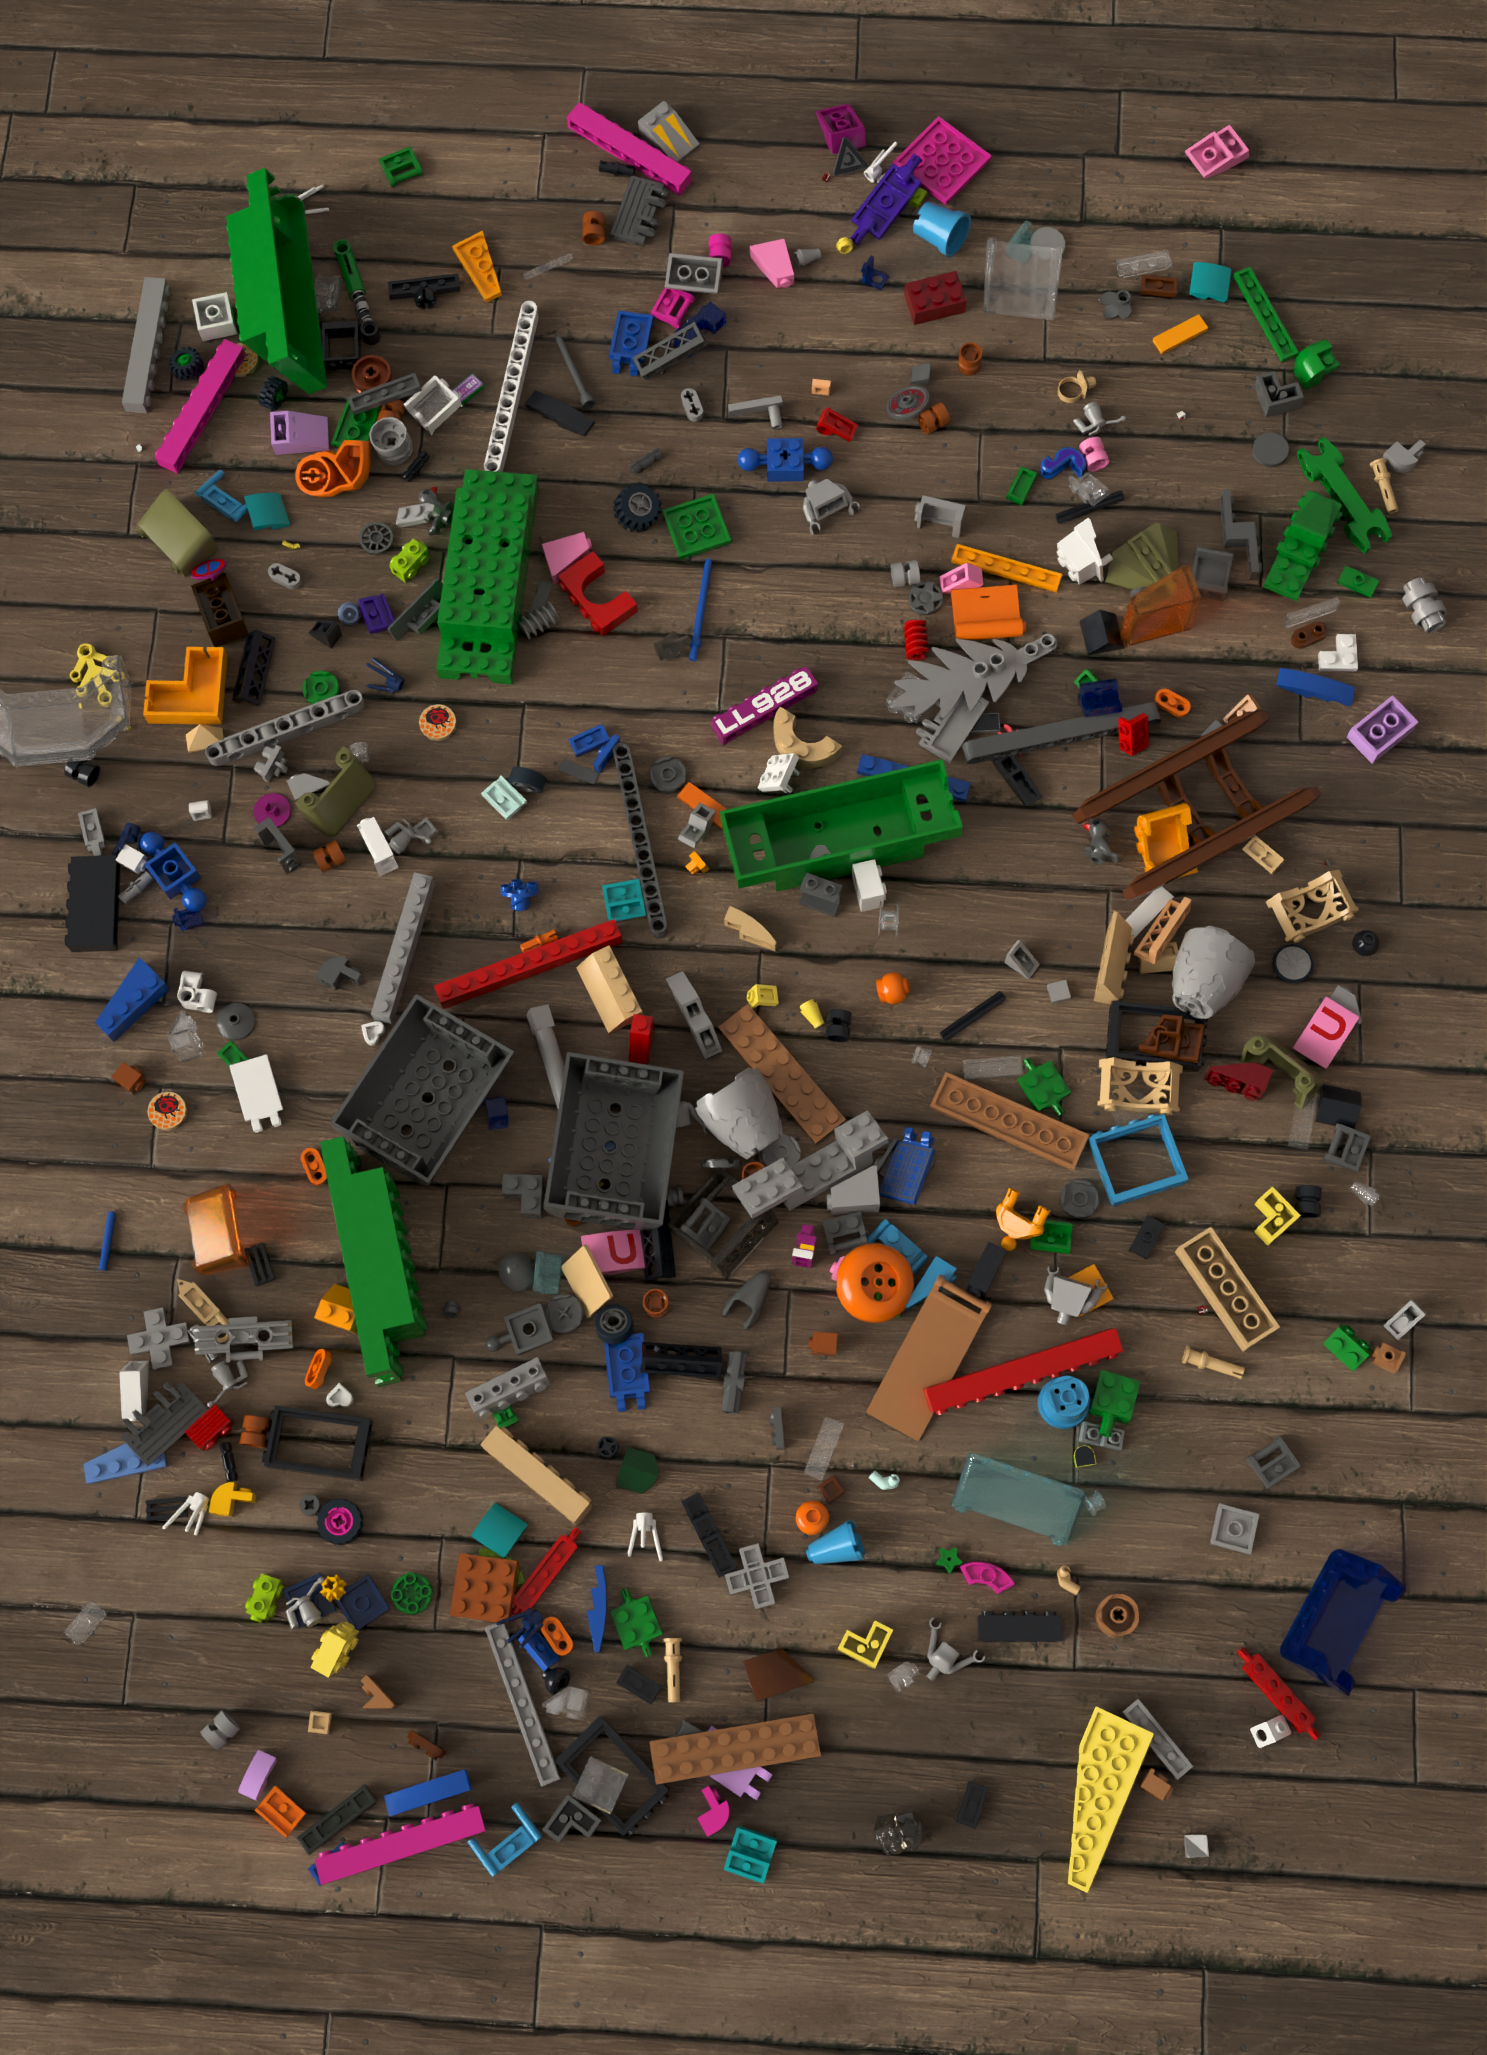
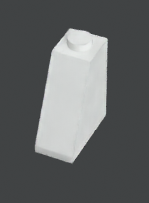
M129 1361L120 1370L122 1419L128 1418L130 1421H138L132 1413L135 1409L142 1416L147 1413L149 1361Z

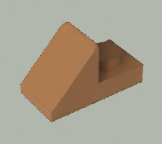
M1247 694L1223 720L1225 723H1228L1247 712L1260 711L1261 707L1253 695Z
M366 1675L360 1680L364 1684L362 1686L363 1690L369 1696L374 1695L363 1706L364 1709H395L397 1707L370 1675Z

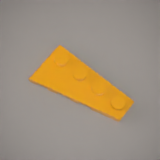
M483 230L453 245L452 249L484 301L488 303L501 296V290Z

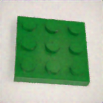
M714 494L662 510V515L679 560L731 544V538Z

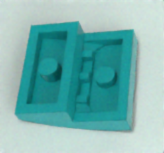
M1195 262L1193 264L1189 295L1202 300H1206L1209 297L1224 303L1228 299L1231 268L1212 263Z
M258 493L244 496L254 531L272 527V530L290 526L280 493Z
M639 879L602 885L608 921L613 919L621 921L646 916Z
M494 1503L473 1531L471 1537L505 1559L515 1543L523 1535L528 1524Z
M738 1825L724 1870L764 1884L778 1839Z

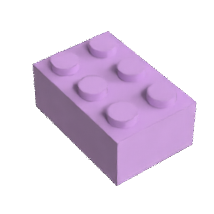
M1392 695L1352 727L1347 738L1373 764L1413 732L1418 721Z

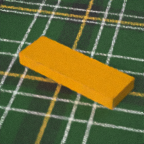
M1198 314L1153 338V343L1160 353L1164 354L1207 332L1208 326Z

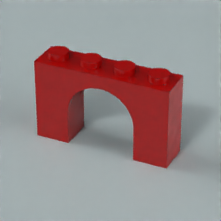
M592 551L558 575V586L563 593L566 592L569 595L570 602L580 608L579 611L583 618L589 619L593 630L604 636L636 614L638 608L637 603L627 591L606 604H594L584 597L583 593L587 585L605 573L604 563Z

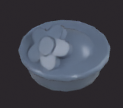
M346 602L340 606L338 617L342 623L353 625L359 621L361 611L356 604Z

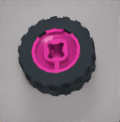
M333 1499V1501L327 1502L317 1516V1529L326 1541L335 1545L349 1544L351 1541L356 1540L357 1536L361 1534V1529L364 1525L361 1510L354 1503L345 1499Z

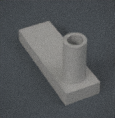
M781 395L728 404L729 418L769 411L772 429L783 427L779 410L782 409Z

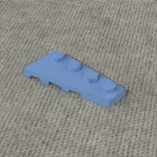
M126 1443L84 1463L86 1484L88 1485L168 1467L166 1452L147 1467Z

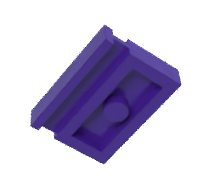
M384 593L380 596L375 595L358 599V605L369 633L373 634L388 630L387 628L395 620Z

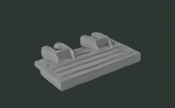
M963 692L954 708L944 719L941 718V710L934 719V722L937 724L928 719L922 721V724L933 731L934 735L918 728L916 733L922 738L918 745L946 762L951 763L989 705V701L981 697L975 708L969 711ZM939 699L936 705L941 708Z

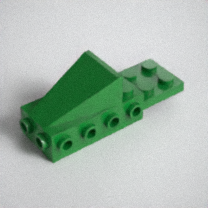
M1309 490L1306 496H1301L1297 506L1300 508L1298 511H1294L1290 519L1292 521L1291 526L1287 525L1283 536L1286 538L1284 541L1280 540L1276 551L1279 553L1263 585L1264 588L1294 601L1298 600L1313 567L1317 568L1322 558L1319 557L1320 552L1324 553L1329 543L1326 539L1327 537H1332L1336 528L1333 524L1334 522H1339L1343 513L1340 511L1342 504L1334 499L1321 496L1318 492Z

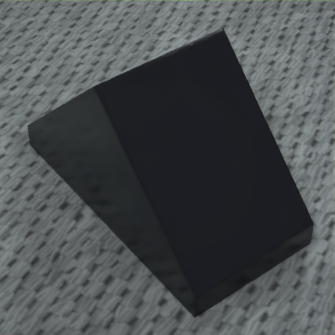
M319 619L309 631L312 637L331 649L342 636L336 621Z

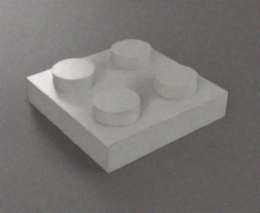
M1219 1503L1210 1545L1250 1555L1259 1514Z

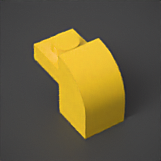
M235 1482L225 1483L214 1491L211 1497L209 1513L233 1517L235 1501L256 1503L257 1495L251 1493L252 1490L247 1488H239V1491H237L238 1484Z

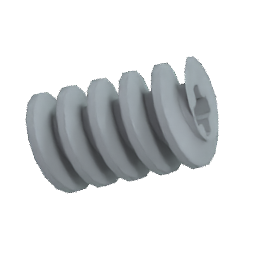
M547 602L546 608L543 605L540 606V612L534 609V615L527 613V618L522 616L521 622L518 621L525 636L531 639V632L535 636L537 635L536 629L544 632L543 625L549 629V622L556 625V618L559 619V616L553 605Z

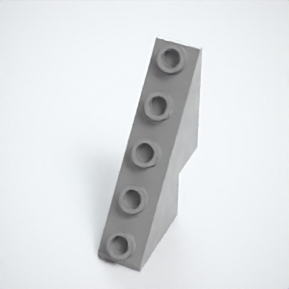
M682 971L666 978L703 1057L707 1059L722 1052L714 1027L703 1009L699 996L684 972Z

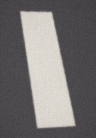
M1163 887L1153 891L1125 920L1132 927L1131 935H1134L1135 938L1174 896Z

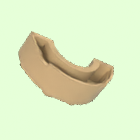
M779 707L774 718V740L780 755L796 754L799 756L796 767L802 769L826 767L842 755V745L828 736L816 743H806L798 739L793 731L796 725V716Z

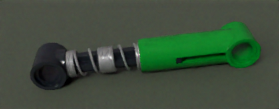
M338 240L334 243L333 249L350 299L354 300L353 304L360 319L363 340L368 345H375L380 341L381 336L377 323L369 313L370 307L368 302L365 301L366 290L351 245L347 240ZM346 264L350 265L351 272H348Z

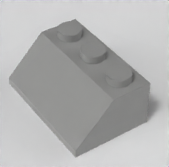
M669 253L665 289L718 294L723 271L722 259Z

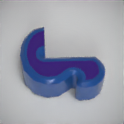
M1061 448L1057 451L1054 460L1050 456L1042 460L1040 474L1045 479H1052L1070 466L1073 472L1079 478H1082L1086 468V460L1082 453L1075 448Z

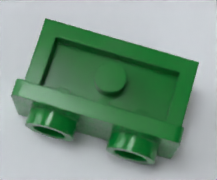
M1046 1220L1043 1225V1234L1030 1239V1250L1070 1254L1073 1224L1064 1221Z
M1343 1323L1323 1343L1352 1371L1372 1352L1369 1343L1364 1339L1360 1340L1355 1335V1331L1349 1325L1345 1326Z

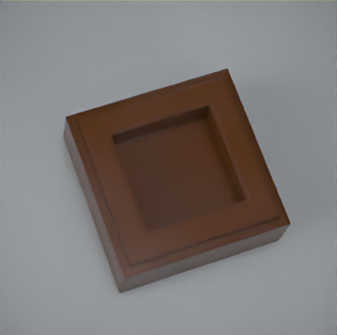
M834 1475L817 1486L828 1504L845 1493V1490Z

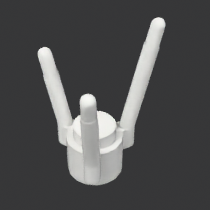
M894 142L886 152L882 150L872 164L864 171V175L870 182L877 181L879 183L885 175H881L883 171L879 165L895 148L897 142Z
M324 186L313 187L299 195L298 198L304 200ZM329 208L305 210V214L329 211Z
M198 1492L193 1497L189 1495L187 1501L165 1523L163 1529H166L191 1504L189 1508L194 1512L185 1531H189L197 1514L200 1513L194 1532L195 1536L198 1535L205 1512L209 1507L207 1504L210 1499Z
M652 1513L636 1514V1520H633L628 1557L632 1555L637 1529L641 1531V1547L644 1548L646 1531H650L651 1527L659 1561H663L656 1529V1520L653 1519Z

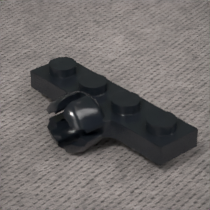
M456 273L388 282L390 300L412 297L415 298V304L420 309L425 310V303H428V308L431 309L436 304V295L460 292L459 275Z

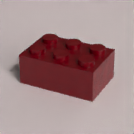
M957 271L905 283L904 296L914 325L965 313L966 298Z

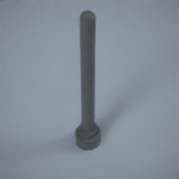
M557 336L556 342L581 394L580 403L584 409L592 408L596 401L593 395L587 392L563 338Z

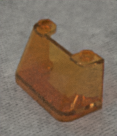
M230 1184L221 1185L191 1196L183 1203L185 1214H188L195 1254V1259L192 1260L195 1271L198 1270L201 1276L248 1266L246 1255L244 1256L243 1253L244 1247L240 1239L235 1209L237 1207L234 1200H237L236 1190Z

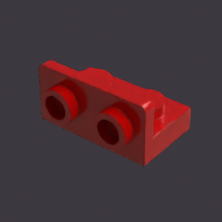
M1142 713L1131 720L1123 717L1118 719L1120 750L1134 756L1149 747L1148 715Z

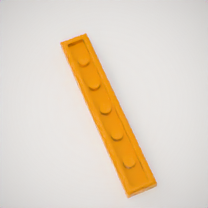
M960 544L956 545L951 560L955 564L963 565L969 563L981 568L983 572L1056 593L1062 578L1061 573Z

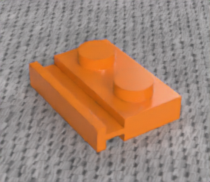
M277 1786L273 1787L255 1809L260 1816L285 1838L289 1836L307 1814Z

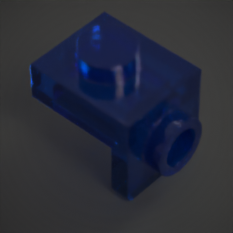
M178 908L174 909L173 922L175 926H179L182 932L204 925L201 911L191 912L187 909L181 911Z

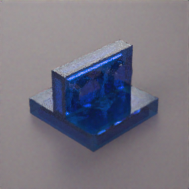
M1117 679L1079 684L1080 694H1077V701L1085 717L1122 712Z

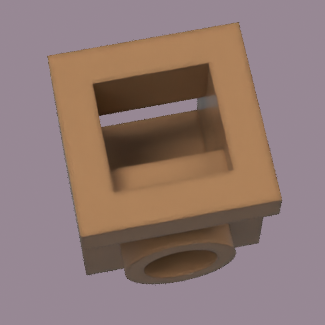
M1382 1343L1379 1346H1375L1371 1355L1374 1357L1372 1363L1394 1374L1399 1370L1406 1353ZM1385 1353L1390 1354L1391 1359H1387Z
M1149 1768L1138 1787L1160 1801H1163L1164 1798L1168 1799L1174 1788L1167 1784V1778L1159 1773L1155 1776L1153 1774L1155 1770Z

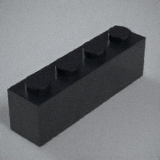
M983 1611L982 1615L977 1616L978 1642H1061L1062 1616H1057L1056 1612H1044V1615H1036V1612L1026 1611L1023 1612V1615H1015L1013 1611H1004L1003 1615H994V1611Z

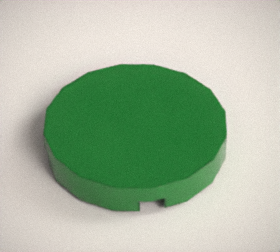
M320 670L311 673L305 679L302 690L306 700L310 704H315L339 695L340 686L335 676L328 671Z

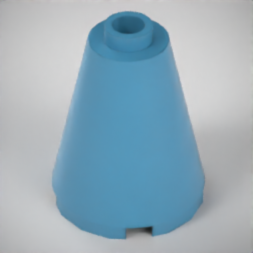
M852 1519L848 1520L808 1545L809 1549L806 1550L808 1560L813 1561L814 1564L865 1559V1551L860 1534H857L856 1531L854 1532V1529L857 1528Z

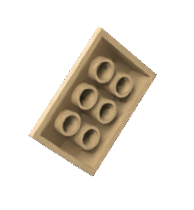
M1116 911L1113 912L1107 928L1094 1001L1111 1004V1001H1118L1123 998L1124 989L1121 988V984L1126 981L1128 972L1124 968L1125 964H1129L1131 953L1128 952V947L1133 945L1134 935H1131L1132 927Z

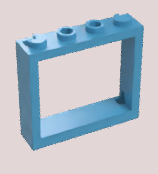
M1152 1114L1143 1121L1136 1119L1130 1121L1129 1125L1124 1127L1116 1125L1111 1127L1108 1132L1097 1131V1133L1092 1134V1137L1089 1138L1088 1144L1111 1207L1184 1185L1189 1180L1164 1114ZM1158 1126L1176 1175L1115 1194L1097 1145Z

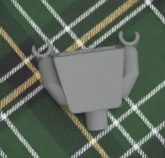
M829 479L819 483L816 480L809 482L808 488L805 491L806 497L803 502V511L807 521L811 524L810 533L814 535L813 527H817L820 533V525L815 522V519L819 521L848 505L850 515L855 513L852 507H855L859 512L860 504L852 501L853 497L844 485L833 483Z
M1051 1266L1047 1268L1049 1276H1047L1044 1291L1048 1303L1051 1304V1309L1059 1311L1057 1322L1060 1324L1069 1325L1071 1315L1079 1317L1081 1314L1088 1313L1096 1306L1102 1293L1107 1289V1283L1102 1288L1098 1286L1100 1279L1096 1281L1095 1289H1093V1285L1060 1276L1059 1267H1057L1056 1272H1051Z

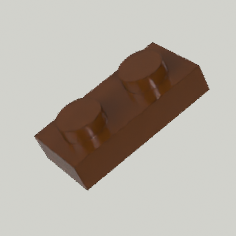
M1142 275L1140 294L1176 298L1178 278Z

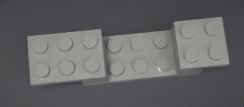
M867 1110L835 1128V1142L789 1167L785 1159L781 1158L732 1185L733 1191L751 1218L757 1217L782 1202L790 1211L872 1165V1152L889 1143V1141Z

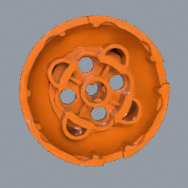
M881 1243L864 1244L851 1250L841 1261L836 1274V1291L841 1304L853 1317L864 1322L882 1323L896 1318L906 1309V1305L914 1291V1275L907 1259L898 1250ZM876 1264H879L880 1269H882L879 1273L874 1270ZM862 1278L867 1279L866 1286L861 1285ZM890 1278L894 1280V1287L888 1285ZM876 1279H879L880 1286L876 1284ZM876 1292H879L882 1296L879 1301H876L874 1298Z

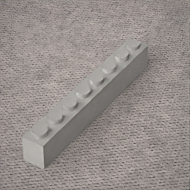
M144 277L122 404L126 412L147 413L148 407L151 406L150 395L151 391L154 390L153 378L157 374L156 361L160 357L159 344L163 341L162 328H165L164 316L165 312H168L167 299L171 295V287L168 286L165 278Z
M414 872L371 1011L374 1021L393 1025L434 891L435 882L432 876Z

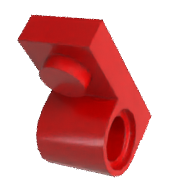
M827 407L820 416L816 430L826 436L834 433L850 442L853 439L858 424Z

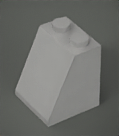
M877 1165L871 1166L831 1188L830 1194H827V1210H831L832 1216L847 1215L861 1211L862 1214L879 1213L880 1199Z

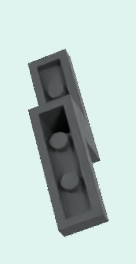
M1230 489L1222 490L1220 508L1224 548L1246 547L1249 580H1256L1258 574L1262 571V563L1258 562V556H1260V545H1257L1259 530L1255 529V522H1235V513H1232L1231 508L1234 505V498L1230 496Z

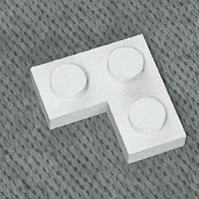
M1337 634V651H1320L1318 654L1319 671H1357L1356 634Z

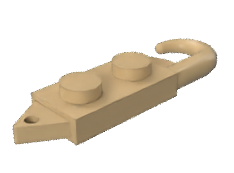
M177 1279L180 1292L178 1296L206 1326L217 1325L218 1323L222 1325L229 1324V1320L194 1282L190 1283ZM226 1334L223 1338L217 1337L219 1343H225L229 1341V1336Z

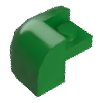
M1325 339L1305 347L1295 359L1294 373L1304 390L1320 384L1324 375L1339 369L1340 364L1331 351L1332 345Z

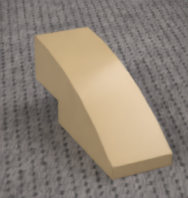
M729 906L724 918L725 926L739 930V937L742 940L776 951V941L759 922L746 913Z

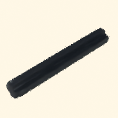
M1119 490L1059 512L1055 516L1058 524L1116 504L1124 500V494Z
M1001 991L997 992L940 1032L944 1041L949 1040L1005 1001V995Z

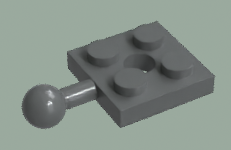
M539 1303L504 1317L509 1333L500 1337L490 1336L487 1338L485 1345L489 1351L495 1352L500 1349L501 1344L512 1341L516 1355H521L554 1342L555 1339L543 1304ZM528 1324H533V1333L527 1335L525 1327Z

